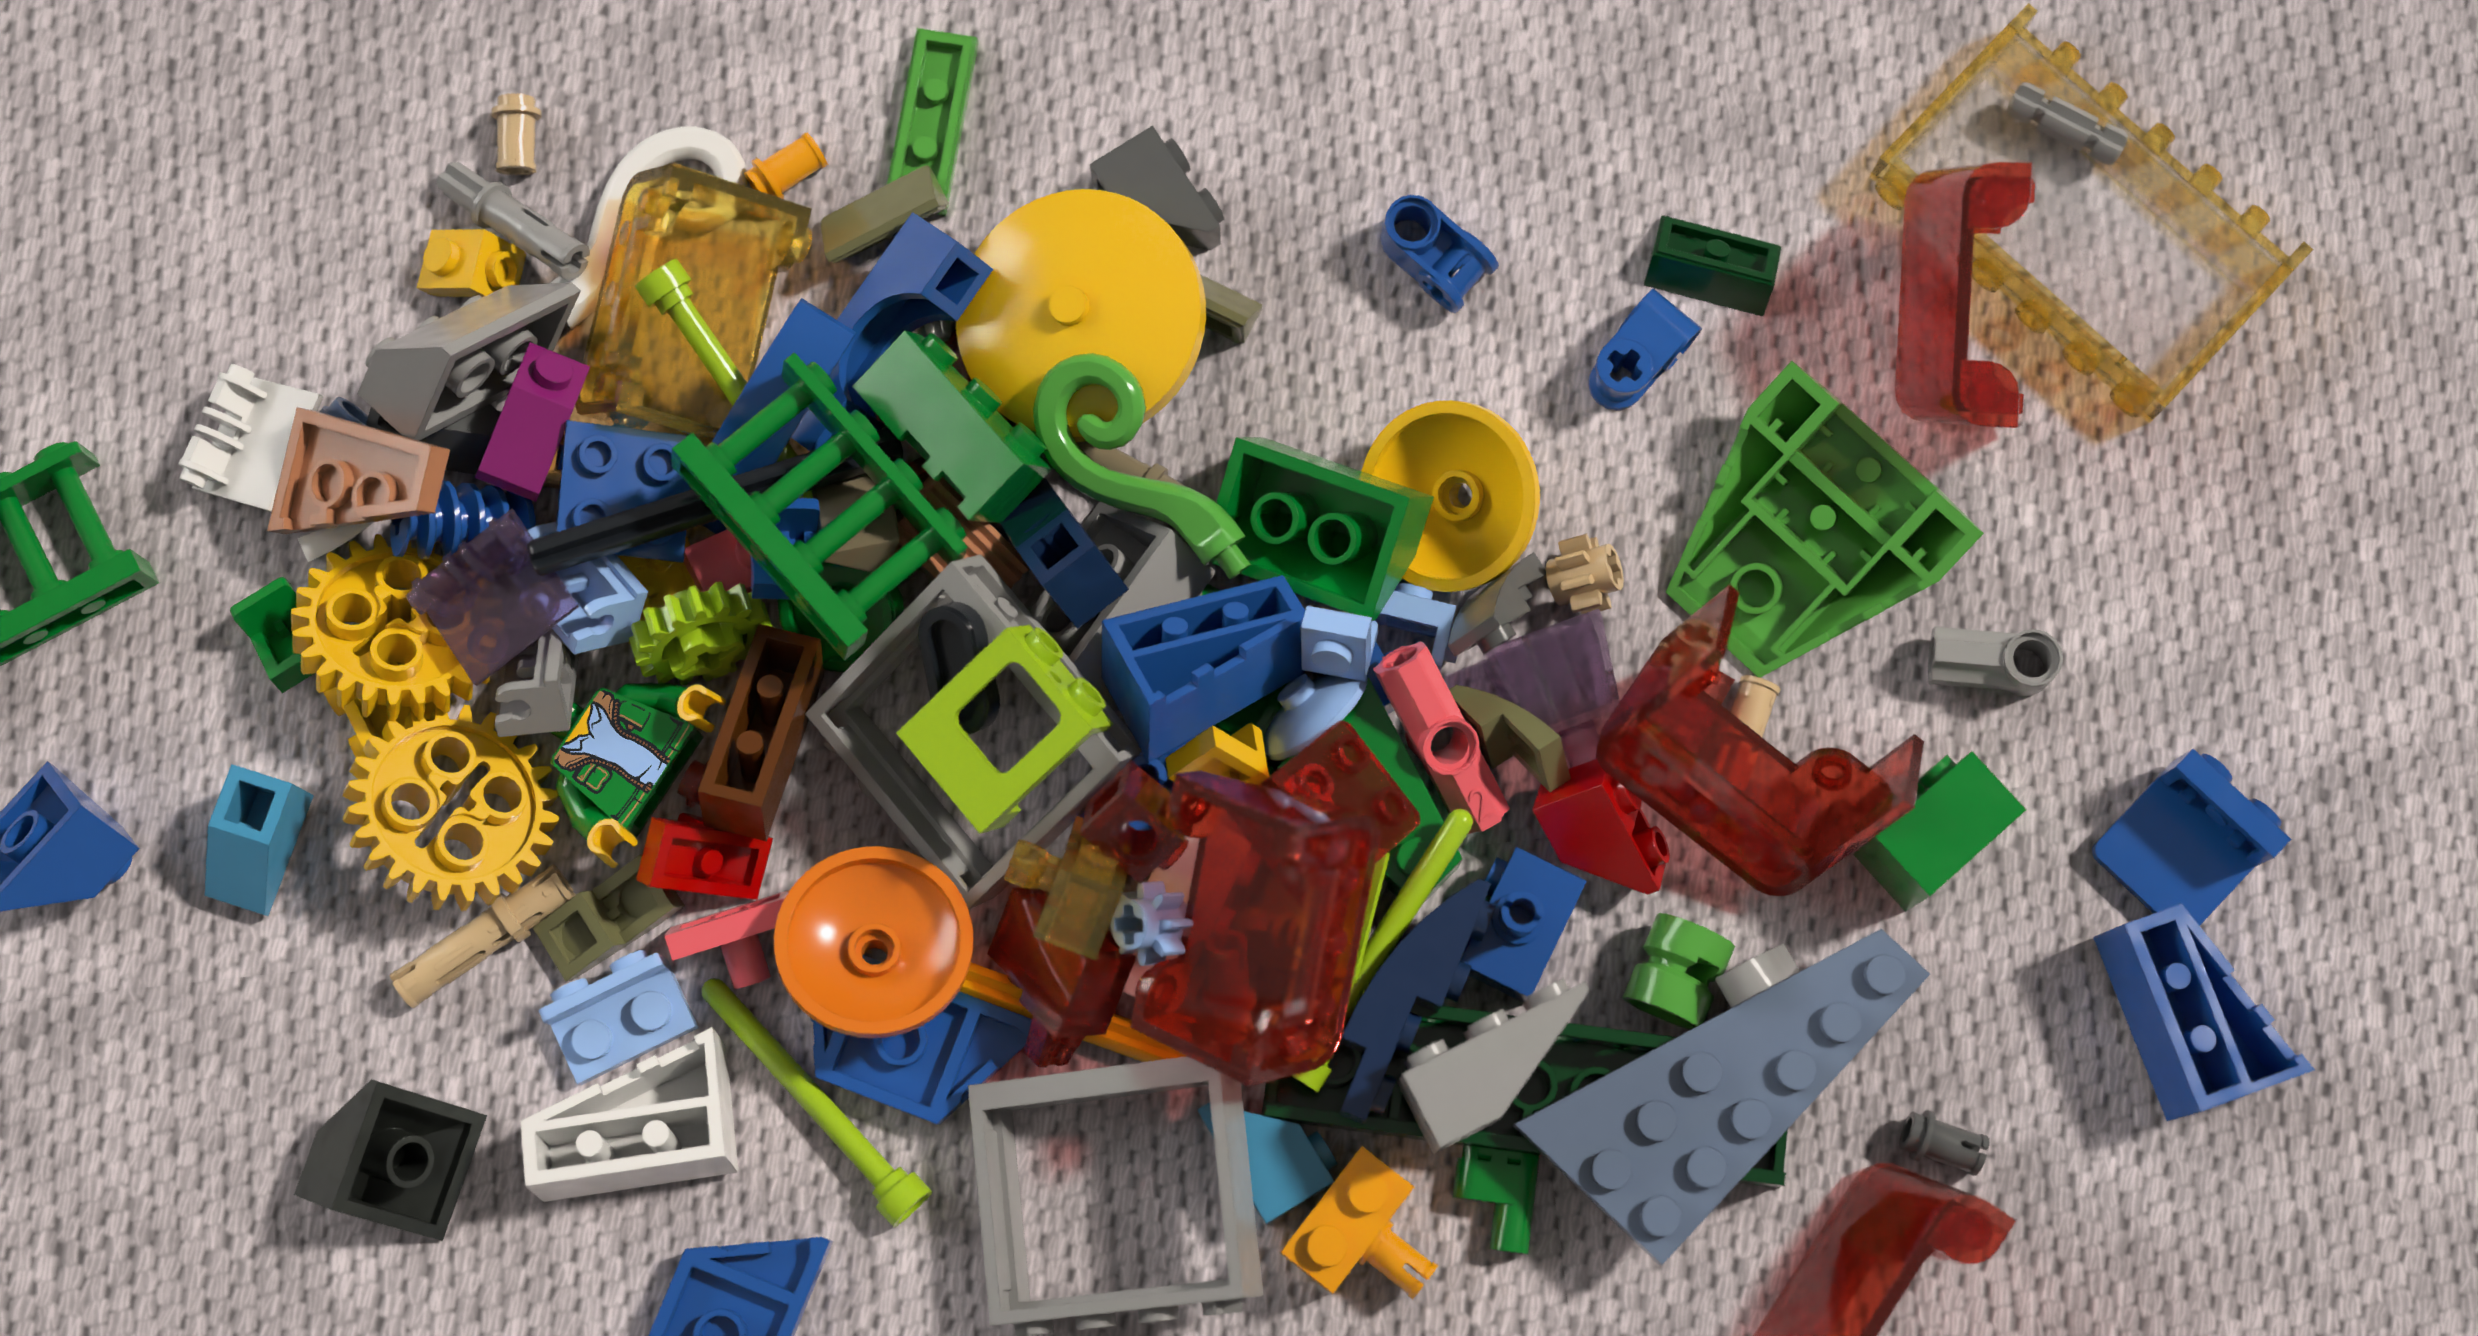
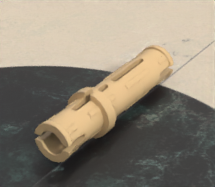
M552 864L545 871L534 877L533 880L517 889L513 894L510 893L506 896L500 893L490 908L427 949L426 952L413 961L390 973V979L393 981L392 983L402 999L411 1008H415L432 996L433 993L481 963L486 957L501 947L506 946L513 940L520 943L531 936L529 929L540 923L541 920L549 916L576 894L562 872Z

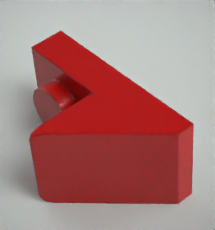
M680 813L677 820L652 817L636 880L653 888L758 900L773 838L768 836L767 841L707 827L704 826L702 817L688 813Z

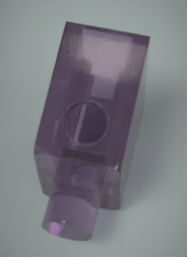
M1599 608L1507 641L1482 656L1481 664L1499 696L1532 713L1561 737L1564 753L1570 768L1607 755L1596 726L1614 720L1621 709L1605 628Z

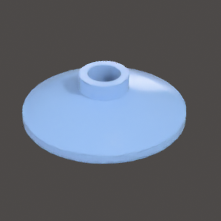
M1303 674L1289 682L1277 697L1282 707L1273 717L1263 737L1267 758L1277 761L1292 757L1327 735L1357 704L1365 691L1367 677L1364 682L1323 674L1311 680L1308 675Z

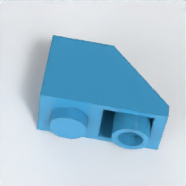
M231 764L208 824L204 896L269 916L314 795L292 783Z

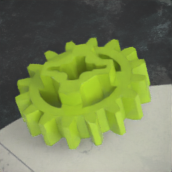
M715 582L708 591L700 592L696 585L690 586L688 590L664 596L665 606L662 608H645L643 610L645 620L634 622L631 625L633 636L629 637V642L636 665L640 666L642 675L645 678L656 675L658 683H666L676 677L679 679L680 685H687L694 676L702 675L703 679L707 682L713 680V678L716 679L724 676L729 672L737 671L736 662L740 659L746 660L758 624L772 627L765 603L762 602V599H752V592L747 593L744 584L739 583L725 591L722 582Z

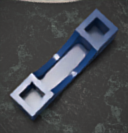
M911 213L837 319L857 332L830 376L837 389L833 396L849 414L854 410H858L871 422L876 431L882 429L884 426L883 421L852 386L904 331L913 332L917 328L935 321H958L993 271V268L958 241L915 213ZM808 410L793 434L792 439L811 452L819 448L833 435Z

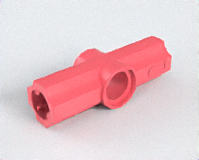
M1420 641L1413 645L1401 646L1382 657V661L1373 670L1405 730L1408 747L1420 758L1448 814L1456 809L1468 811L1473 818V826L1468 834L1484 832L1501 822L1503 815L1510 807L1479 749L1480 743L1477 732L1464 720L1427 646ZM1452 727L1453 735L1449 744L1442 750L1431 751V743L1435 734L1443 728Z

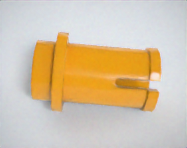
M805 132L800 135L799 139L762 162L757 157L751 161L753 168L744 174L762 203L766 204L773 199L780 203L784 200L782 193L820 168H825L828 166V163L817 143L809 133Z

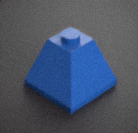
M48 761L0 812V912L95 898L107 884L115 883L126 873L131 865L132 856L140 849L118 822Z

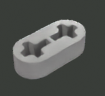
M1782 944L1738 965L1715 980L1730 1007L1733 1008L1799 973L1800 970L1786 945Z

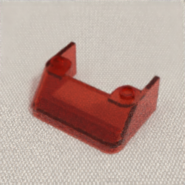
M1729 584L1660 641L1604 724L1596 748V758L1601 768L1754 889L1771 896H1787L1801 890L1915 807L1924 741L1914 734L1870 767L1866 766L1851 753L1832 747L1816 749L1797 763H1794L1703 691L1717 678L1721 659L1725 657L1740 593Z

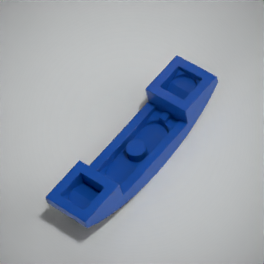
M801 298L750 377L712 442L719 445L790 388L782 379L783 361L792 353H796L806 365L811 361L817 363L830 377L857 332ZM809 408L804 409L735 465L737 473L733 476L776 463ZM720 520L702 525L715 534L727 530Z

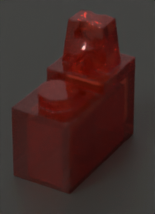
M1063 886L1012 888L987 952L1007 973L1009 981L1023 990L1019 1002L1033 1015L1024 1053L1038 1067L1068 1065L1076 1048L1079 1047L1085 1036L1106 1034L1137 958L1133 953L1120 954V946L1114 940L1112 933Z

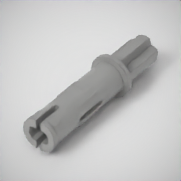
M460 162L447 164L445 171L438 175V188L447 197L471 212V219L477 226L483 229L493 228L509 239L514 245L549 266L551 270L565 280H573L579 277L586 269L588 260L584 257L590 256L589 247L557 228L552 222L514 199L510 188L503 183H489Z

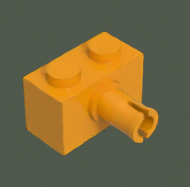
M1363 1146L1357 1151L1280 1252L1282 1256L1330 1294L1337 1290L1356 1263L1363 1266L1367 1261L1408 1294L1407 1296L1413 1300L1424 1284L1403 1268L1404 1264H1407L1426 1280H1429L1438 1267V1264L1434 1261L1431 1262L1391 1230L1394 1223L1390 1219L1414 1189V1186Z

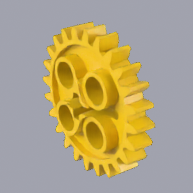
M381 534L375 535L374 549L365 551L360 544L353 540L349 542V558L347 560L335 553H327L326 571L310 568L308 571V587L297 588L296 608L291 609L293 653L301 654V672L303 674L316 673V690L319 693L337 686V706L342 708L355 698L362 700L363 717H368L377 705L386 706L390 721H396L401 707L410 706L414 716L418 720H423L425 704L433 702L438 709L447 713L450 711L451 693L469 701L472 699L473 681L487 684L490 681L491 665H499L502 643L505 641L506 621H503V599L494 598L495 582L493 579L478 581L479 563H467L461 567L458 566L459 550L453 562L444 561L442 556L435 554L434 544L429 559L418 558L416 548L411 547V540H409L404 556L395 557L391 547H388ZM395 588H406L409 590H397ZM346 622H357V623H360V624L349 625V624H344V623H346ZM448 627L452 628L453 630H441L437 628ZM389 662H401V663H405V664H404V665H397V666H395V665H390V664H387V663H389Z
M465 704L456 719H449L448 713L442 712L435 706L428 722L425 718L418 720L412 710L409 711L405 719V728L397 721L388 720L382 730L384 740L371 735L362 749L367 757L356 756L349 772L357 779L348 781L343 791V797L356 802V804L347 808L343 816V822L352 825H362L354 833L349 843L351 848L370 846L373 850L363 866L364 869L367 871L382 865L390 871L382 886L386 890L396 885L401 879L409 883L407 901L410 903L419 896L422 890L431 892V902L434 910L441 908L448 894H454L461 911H467L473 902L476 891L488 906L492 905L499 896V885L511 894L516 892L523 882L520 873L532 877L540 866L541 862L536 855L545 856L554 842L545 833L551 832L559 822L558 815L544 810L554 804L559 796L557 791L549 788H540V785L552 771L550 766L531 767L529 763L538 749L537 745H527L518 749L513 744L517 736L498 737L497 732L494 731L495 713L490 712L481 724L473 723L470 705ZM437 754L446 755L457 764L459 771L449 773L438 769L433 763L431 756ZM480 765L485 766L488 770L487 775L475 785L463 805L454 810L425 848L417 847L415 840L431 825L441 807L447 805L476 767ZM490 793L503 797L508 802L511 811L506 813L495 811L485 802L483 795ZM400 800L413 804L418 810L420 818L411 820L399 816L393 810L391 802ZM458 840L466 844L473 858L464 860L452 856L447 851L444 841Z

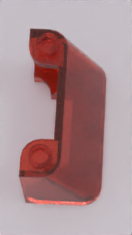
M1993 162L1927 170L1915 177L1907 189L1904 203L1895 394L1896 401L1903 413L1913 420L1983 427L2018 428L2023 426L2024 394L2019 393L2018 382L2013 373L2000 363L1967 360L1974 234L2001 235L2002 228L2009 227L2020 220L2028 209V205L2035 204L2037 171L2031 162Z
M1205 771L1175 774L1173 791L1169 799V819L1172 828L1185 837L1199 838L1185 918L1193 921V926L1183 929L1181 942L1185 948L1184 954H1179L1178 958L1164 960L1155 964L1140 977L1135 989V1003L1130 1028L1246 1086L1315 1070L1323 1066L1332 1057L1342 1036L1379 848L1380 830L1378 823L1372 816L1350 807Z
M1877 1163L1866 1167L1854 1178L1753 1336H1877L1924 1261L1934 1251H1938L1948 1259L1960 1264L1981 1263L1990 1259L1999 1250L2016 1220L1984 1199L1893 1163Z

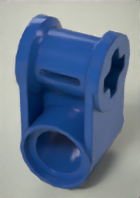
M1407 195L1400 197L1391 204L1386 212L1381 232L1383 251L1393 262L1414 278L1430 297L1449 312L1457 313L1464 306L1462 298L1484 274H1493L1499 267L1495 256L1479 239L1461 229L1430 200L1423 196ZM1405 220L1415 221L1424 228L1426 237L1415 242L1406 241L1397 234L1394 226ZM1462 265H1464V266L1452 277V275H1453Z
M1652 289L1631 311L1618 332L1602 348L1598 355L1596 364L1589 375L1588 386L1591 396L1599 405L1609 410L1620 411L1630 408L1640 400L1664 371L1667 372L1678 361L1676 356L1679 353L1684 354L1697 338L1702 327L1659 292ZM1622 367L1630 371V378L1626 376L1619 382L1610 376L1611 372L1616 373Z

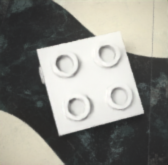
M230 364L227 373H219L218 380L208 400L212 404L226 410V413L209 407L203 408L201 413L220 423V426L216 431L196 424L194 431L212 440V444L199 437H191L186 451L178 463L183 468L179 479L192 485V488L272 512L296 408L318 411L324 396L255 378V374L250 370Z

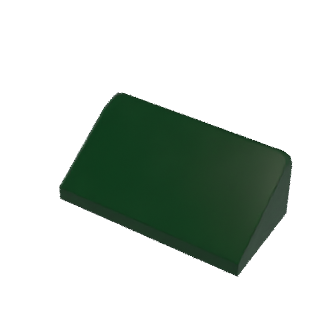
M1661 215L1644 286L1763 316L1774 288L1782 246Z

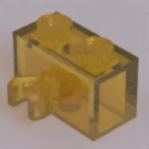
M1076 816L1060 858L1050 855L1049 852L1037 844L1018 839L1004 879L1020 887L1039 888L1047 891L1033 937L1096 960L1123 893L1137 838L1126 835L1120 826L1111 821L1098 818L1089 821Z

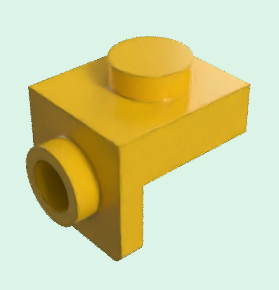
M485 229L431 230L416 288L437 297H473L476 295L485 297L505 286L519 285L526 253L519 247Z

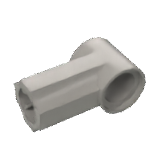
M1934 627L1931 633L1928 655V684L2006 690L2020 697L2034 696L2043 691L2060 672L2063 663L2062 649L2054 637L2047 632L2037 629L2024 630L2016 634ZM2028 650L2039 656L2043 664L2042 676L2031 678L2020 673L2014 665V652Z

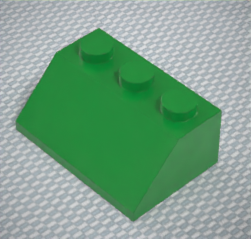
M1236 437L1216 503L1233 518L1246 536L1237 546L1251 565L1240 574L1259 581L1283 575L1295 594L1350 614L1371 617V621H1375L1415 558L1434 496L1264 437ZM1216 560L1212 562L1213 564L1220 566Z

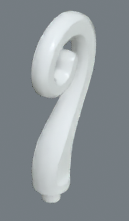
M695 126L667 129L637 144L620 161L607 182L597 206L587 243L590 256L584 257L588 260L586 269L579 277L573 280H565L558 276L549 283H573L581 290L565 324L570 330L594 313L610 294L618 278L635 201L646 182L659 170L677 161L694 159L709 165L716 174L718 181L715 196L705 205L694 207L687 205L682 200V196L690 185L688 173L678 167L664 175L655 189V204L659 215L672 227L682 232L697 235L719 229L734 217L744 201L748 181L744 174L747 171L744 160L738 149L729 139L715 131Z

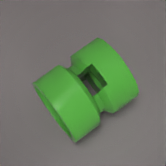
M1658 913L1643 946L1649 959L1647 962L1635 965L1622 999L1633 1007L1678 1027L1692 1030L1704 1023L1714 999L1713 994L1708 989V985L1724 974L1735 945L1725 937L1694 922L1677 916Z

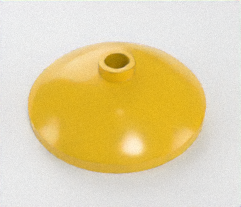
M1456 400L1433 401L1417 405L1406 410L1387 424L1374 440L1366 455L1362 472L1434 496L1415 558L1402 577L1405 581L1438 592L1470 590L1490 583L1512 567L1525 551L1535 530L1539 514L1540 487L1538 474L1525 442L1516 430L1496 413L1477 404ZM1463 484L1468 485L1472 492L1471 502L1467 506L1462 505L1458 498L1459 489Z

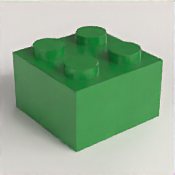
M1973 751L1957 763L1946 755L1905 790L1913 799L1908 806L1900 797L1897 798L1858 832L1866 843L1853 855L1906 912L1935 893L2027 809Z

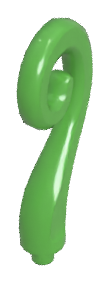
M1094 353L1073 355L1052 367L1038 387L1033 407V417L1036 435L1047 447L1043 453L1057 473L1075 489L1099 502L1120 510L1168 523L1185 539L1204 566L1216 560L1229 579L1234 578L1248 568L1251 564L1237 546L1246 536L1233 518L1215 501L1189 487L1109 470L1093 461L1075 441L1067 421L1069 400L1076 391L1092 384L1101 385L1109 389L1117 400L1118 410L1114 419L1109 422L1104 421L1095 414L1082 415L1076 425L1086 442L1098 449L1112 450L1125 446L1135 437L1142 426L1146 404L1143 390L1133 373L1112 358Z

